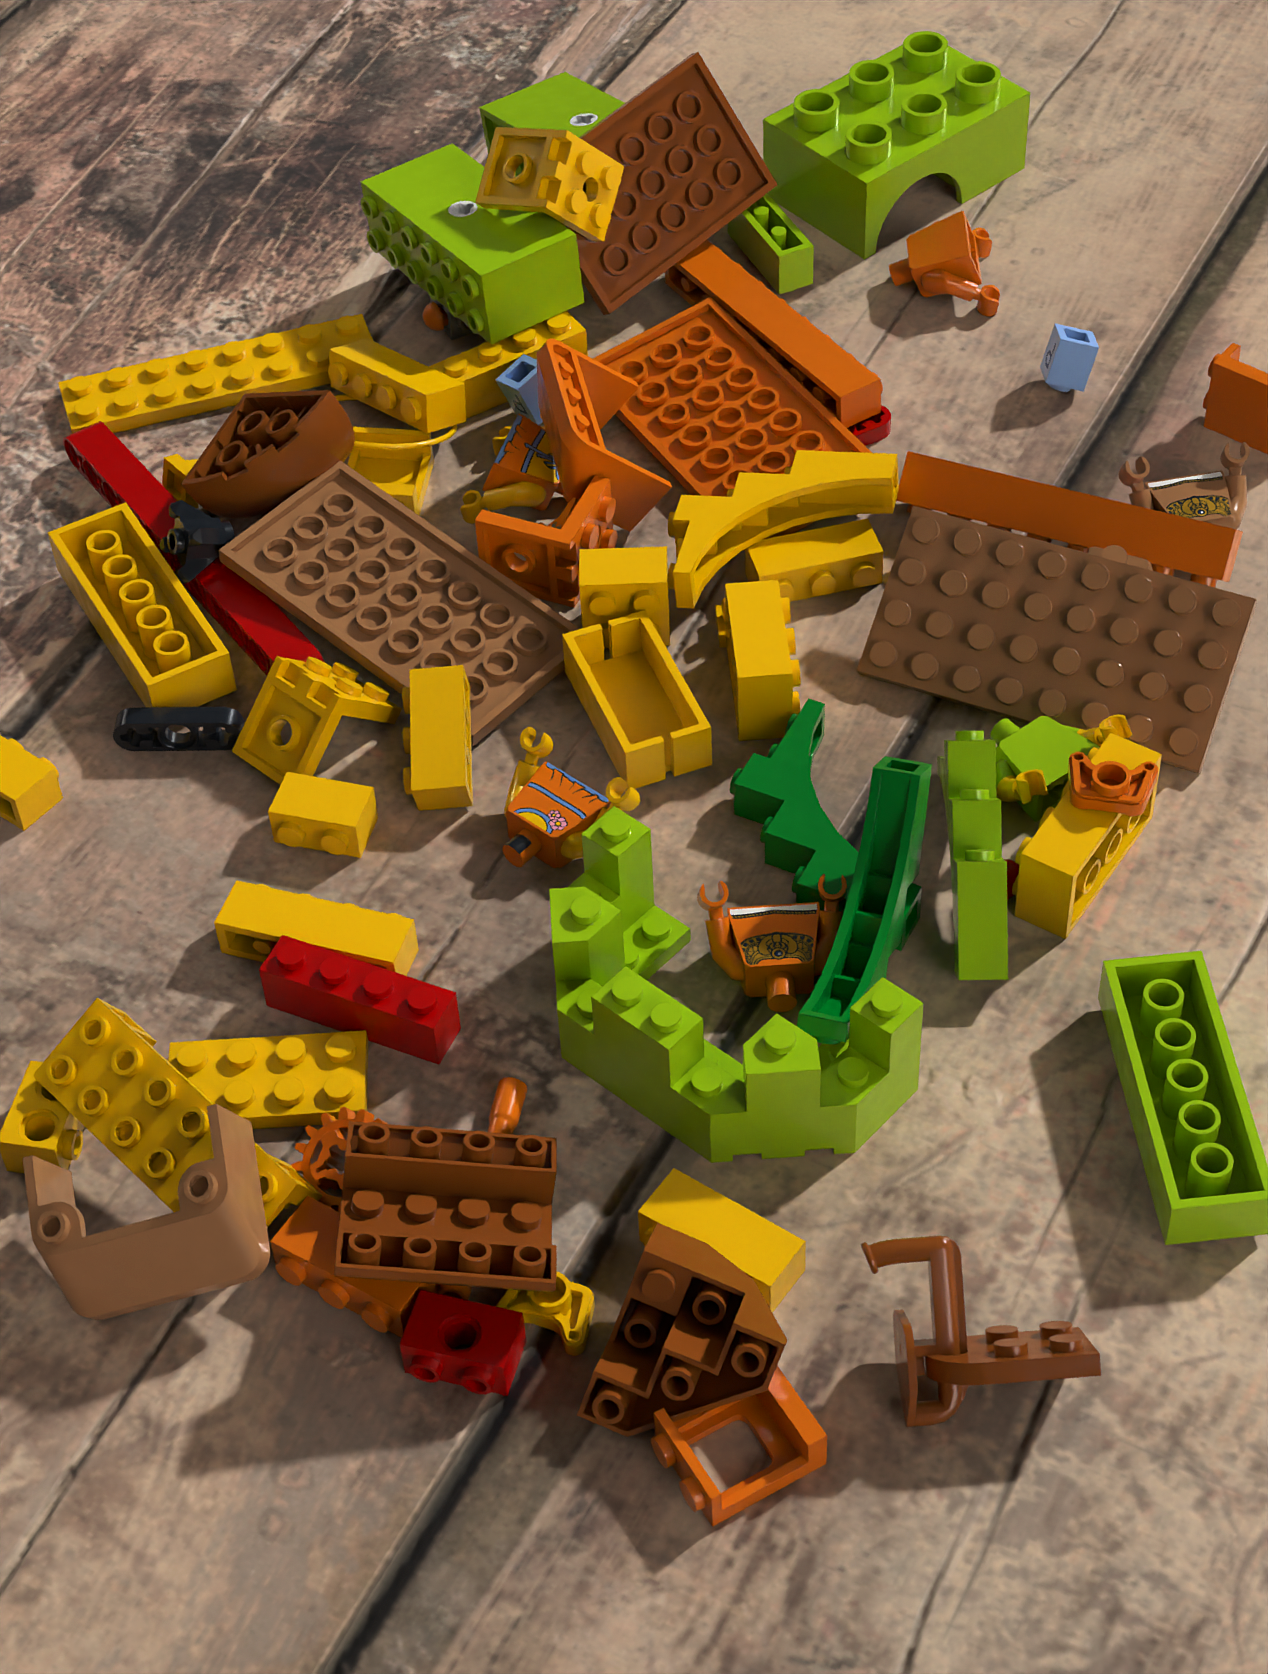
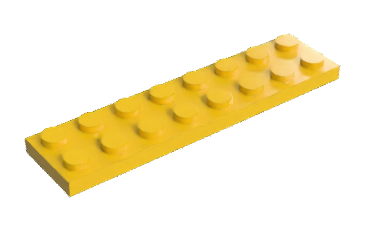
M362 314L343 316L336 320L318 324H307L300 328L278 333H267L263 336L247 340L231 341L225 345L192 350L185 354L162 359L156 358L145 363L127 367H116L105 372L87 376H76L69 380L60 381L58 385L72 434L99 421L103 422L113 433L235 406L245 393L293 392L331 384L328 375V368L330 366L329 349L367 338L372 341L373 339Z

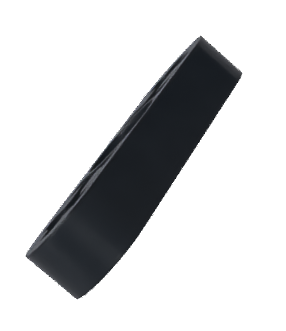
M229 707L126 708L117 714L113 739L117 745L129 751L231 750L245 722L243 716L237 710ZM181 725L190 731L187 733H177L171 731L168 726Z

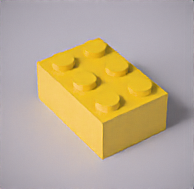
M778 580L725 584L726 648L739 741L783 738L792 714H799L800 712L798 691L793 692V687H800L801 685L800 665L798 659L790 660V655L796 654L794 628L785 627V624L791 623L789 597L781 598Z

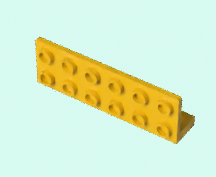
M96 998L35 1071L34 1078L173 1212L180 1211L178 1185L182 1175L190 1166L214 1158L207 1106L215 1104L153 1048L157 1041L127 1013ZM255 1143L267 1228L283 1208L288 1209L291 1204L299 1207L307 1196L317 1201L320 1200L323 1195L290 1164L267 1154Z

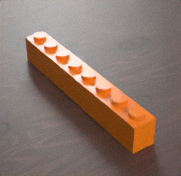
M706 240L665 271V283L692 306L712 297L846 428L881 413L883 386L878 375L857 361L851 353H847L837 345L830 336L821 332L806 317L801 316L784 299L779 298L765 287L761 281L744 270L739 263L729 258L718 246Z
M910 451L906 455L896 501L908 503L906 512L911 513L913 506L931 511L936 510L968 521L973 519L987 523L986 526L1011 532L1012 529L1026 532L1027 537L1051 543L1052 539L1068 543L1067 548L1088 553L1091 547L1104 549L1107 546L1118 545L1126 550L1127 555L1148 560L1155 572L1174 576L1175 569L1192 573L1190 581L1214 588L1216 587L1217 580L1230 582L1243 531Z

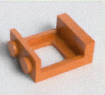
M778 1366L765 1392L674 1422L664 1408L654 1412L655 1436L651 1438V1445L658 1460L666 1469L673 1466L681 1478L679 1486L687 1504L694 1512L701 1509L712 1527L827 1464V1435ZM734 1421H743L747 1423L772 1459V1464L720 1493L689 1445Z

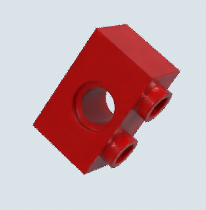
M420 1290L399 1345L405 1373L412 1374L421 1381L428 1383L444 1381L461 1385L476 1394L496 1393L508 1396L527 1340L522 1312ZM459 1345H470L469 1348L464 1350H454Z

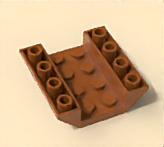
M349 1121L334 1276L547 1293L555 1292L556 1245H552V1201L557 1173V1138Z

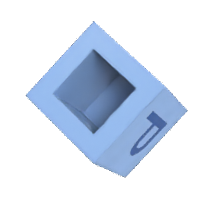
M1054 324L1040 365L1045 383L1051 388L1062 392H1069L1071 389L1084 391L1099 349L1092 331Z
M523 354L495 380L515 414H521L537 425H540L543 421L540 417L538 404L537 360Z

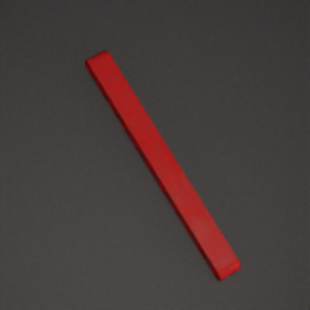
M99 421L64 437L63 445L74 467L111 507L127 503L174 572L180 566L177 555L165 553L160 549L159 544L163 537H167L168 531L174 529L175 519L169 516L170 503L177 500L103 422ZM215 559L190 582L183 584L266 676L276 656L305 662L308 657H313L325 662L318 649L268 596L221 563L220 559Z

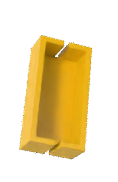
M645 610L608 621L610 659L608 660L604 658L603 629L600 623L562 634L565 673L619 776L628 783L627 789L629 787L636 789L665 780L666 772L672 771L675 777L712 765L711 726Z

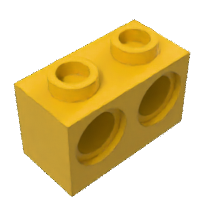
M30 1060L0 1131V1153L7 1171L24 1173L23 1158L31 1155L68 1170L71 1161L77 1160L82 1150L85 1126L34 1078L35 1071L43 1062Z

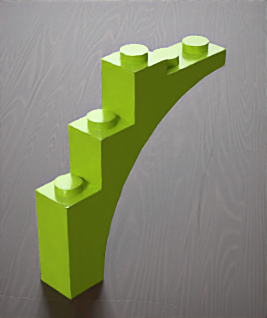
M984 730L955 731V740H944V756H937V774L941 780L949 836L955 976L958 980H1008L1007 861L1002 858L1001 800L996 798V740L984 739Z

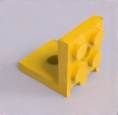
M496 127L475 203L485 209L543 212L591 241L604 242L624 166L568 130ZM524 162L522 172L515 177L518 166ZM584 182L586 183V194L583 191Z
M276 656L232 752L281 785L286 772L309 776L314 775L342 715L395 724L402 708L387 699L390 693L373 683L365 682L364 684L356 678L359 673L347 665L335 662L333 667H331L327 663L313 657H308L305 662ZM289 722L292 728V735L289 742L284 745L281 739V731L284 725Z

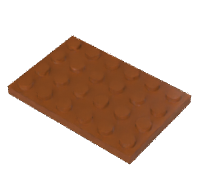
M699 52L689 55L579 137L624 166L604 242L591 241L569 228L577 237L583 284L602 314H611L778 185ZM584 182L583 191L586 194V183Z

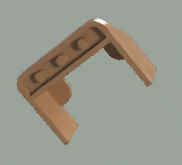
M218 1104L207 1106L214 1158L190 1166L182 1175L178 1185L180 1211L86 1236L84 1218L75 1205L72 1172L33 1155L23 1158L32 1240L74 1312L93 1320H104L256 1279L264 1272L270 1259V1246L253 1129L250 1121Z

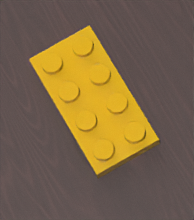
M366 1030L170 1042L168 1062L213 1104H218L250 1121L252 1129L322 1125L321 1114L326 1112L338 1120L341 1107H347L354 1111L355 1115L360 1109L367 1111L368 1037Z

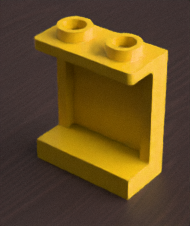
M353 427L355 441L402 444L431 440V433L427 434L421 430ZM432 446L407 450H376L353 447L347 466L420 516L434 465Z

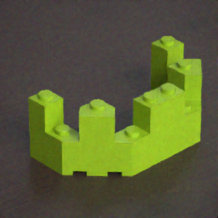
M613 806L581 834L584 873L566 888L549 889L561 1057L711 1163L733 1161V1155L761 1154L762 1159L805 1156V1150L832 1148L833 1154L855 1153L918 1090L923 1002L884 977L850 1008L849 1039L846 1042L821 1044L818 1047L817 1039L777 1013L743 1044V1064L704 1039L703 1018L647 981L691 941V930L689 927L654 905L651 829Z

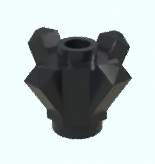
M180 500L170 503L169 516L175 519L174 529L168 531L167 537H163L159 545L160 549L165 553L177 555L180 566L174 570V573L180 582L185 584L195 578L215 559H219V549L233 540L235 535L229 521H220L219 518H212Z

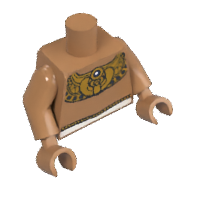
M1243 442L1240 448L1241 458L1234 459L1229 454V443L1226 444L1221 453L1220 460L1221 464L1229 470V476H1224L1223 471L1220 470L1145 482L1144 486L1143 479L1148 475L1150 465L1143 456H1140L1135 462L1138 475L1130 470L1128 461L1121 466L1118 475L1120 481L1132 489V493L1128 494L1132 505L1237 530L1247 508L1246 475L1241 474V467H1243L1249 457L1250 449L1248 444Z

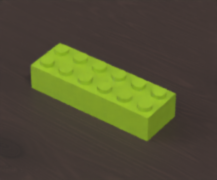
M1202 951L1103 961L1098 1000L1165 1245L1268 1234V1164Z

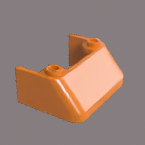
M548 339L536 353L538 404L540 417L544 423L564 491L563 497L567 503L572 498L580 500L595 475L611 479V496L616 500L613 524L631 532L672 488L669 481L606 450L600 430L639 388L638 383L556 339Z

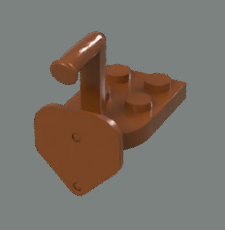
M927 1236L891 1239L870 1245L866 1242L861 1244L873 1274L878 1273V1268L887 1265L928 1261L933 1339L914 1340L911 1324L903 1309L894 1310L893 1312L896 1368L906 1427L930 1426L946 1422L957 1412L969 1385H992L1101 1376L1100 1353L1081 1329L1073 1327L1071 1322H1044L1039 1325L1040 1330L1018 1332L1016 1326L997 1325L986 1328L985 1335L967 1336L961 1253L959 1246L953 1239L947 1236ZM926 1374L928 1378L937 1381L939 1400L917 1401V1376Z

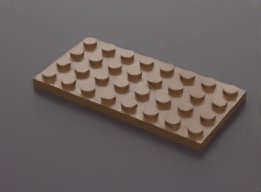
M339 461L329 470L314 478L219 549L221 563L401 695L403 687H410V669L463 665L470 685L472 747L565 669L562 634L580 629L342 461Z
M913 506L857 672L863 676L1027 724L1040 716H1048L1062 725L1088 730L1099 727V724L1110 716L1121 714L1126 717L1132 735L1125 739L1162 754L1161 763L1201 774L1257 601L1255 598Z

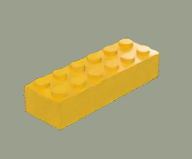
M126 502L47 532L58 572L145 707H198L237 690L228 650Z

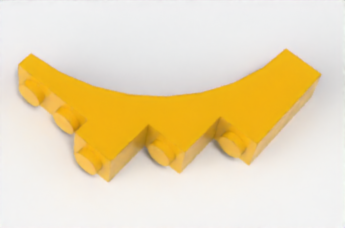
M796 450L792 467H786L784 474L739 472L734 489H728L727 497L681 495L676 512H670L668 517V535L675 538L677 559L676 563H670L668 587L670 590H675L677 608H694L703 588L722 566L741 551L766 537L794 526L826 518L856 514L893 513L899 490L897 454Z

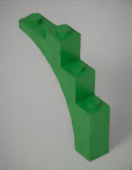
M808 698L799 714L794 713L790 717L786 726L785 736L780 744L774 743L767 757L753 753L743 769L738 768L735 771L730 783V793L734 795V815L763 824L760 841L765 843V864L795 874L792 892L796 893V903L819 902V910H824L825 901L819 895L818 889L819 878L825 874V892L837 894L842 888L841 878L843 875L847 881L848 891L846 897L839 902V911L844 913L859 852L837 832L821 808L811 781L813 758L824 737L825 704ZM911 883L907 888L901 943L896 948L899 951H902L920 919L922 887Z
M885 756L872 769L862 839L844 913L822 974L809 999L798 1013L797 1027L812 1035L819 1043L838 1044L849 1039L850 1008L882 977L886 979L888 958L901 943L907 888L919 875L932 764Z

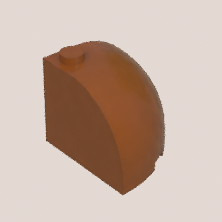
M330 390L245 393L181 485L201 507L220 517L237 519L267 514L314 478L329 470L339 461L344 462L353 450L355 443L353 426L347 413Z

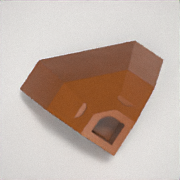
M657 1223L643 1250L613 1331L594 1369L577 1416L629 1437L655 1428L654 1412L662 1408L665 1409L674 1422L765 1392L783 1353L787 1338L754 1279L707 1243Z

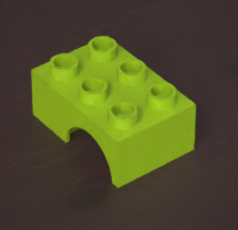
M931 31L912 33L905 38L903 45L875 60H864L854 64L847 75L820 89L801 92L795 97L794 103L763 119V161L778 184L768 194L777 204L865 260L876 254V245L881 227L895 202L911 185L921 178L934 174L956 188L957 202L963 204L1025 168L1030 92L1001 76L997 66L988 62L975 61L950 47L947 39L941 34Z

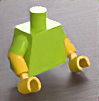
M1121 714L1110 716L1104 719L1099 724V727L1088 730L1062 725L1048 716H1040L1021 729L1008 718L1000 720L990 733V739L996 740L997 796L1004 802L1017 801L1031 819L1035 822L1039 821L1049 806L1055 808L1061 800L1062 791L1069 780V756L1074 752H1082L1087 756L1093 747L1100 748L1110 733L1122 738H1129L1132 732L1126 717Z

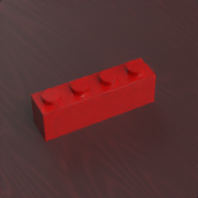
M285 935L280 937L259 968L268 1007L341 1032L366 1030L368 1041L438 1065L461 1030L456 992Z

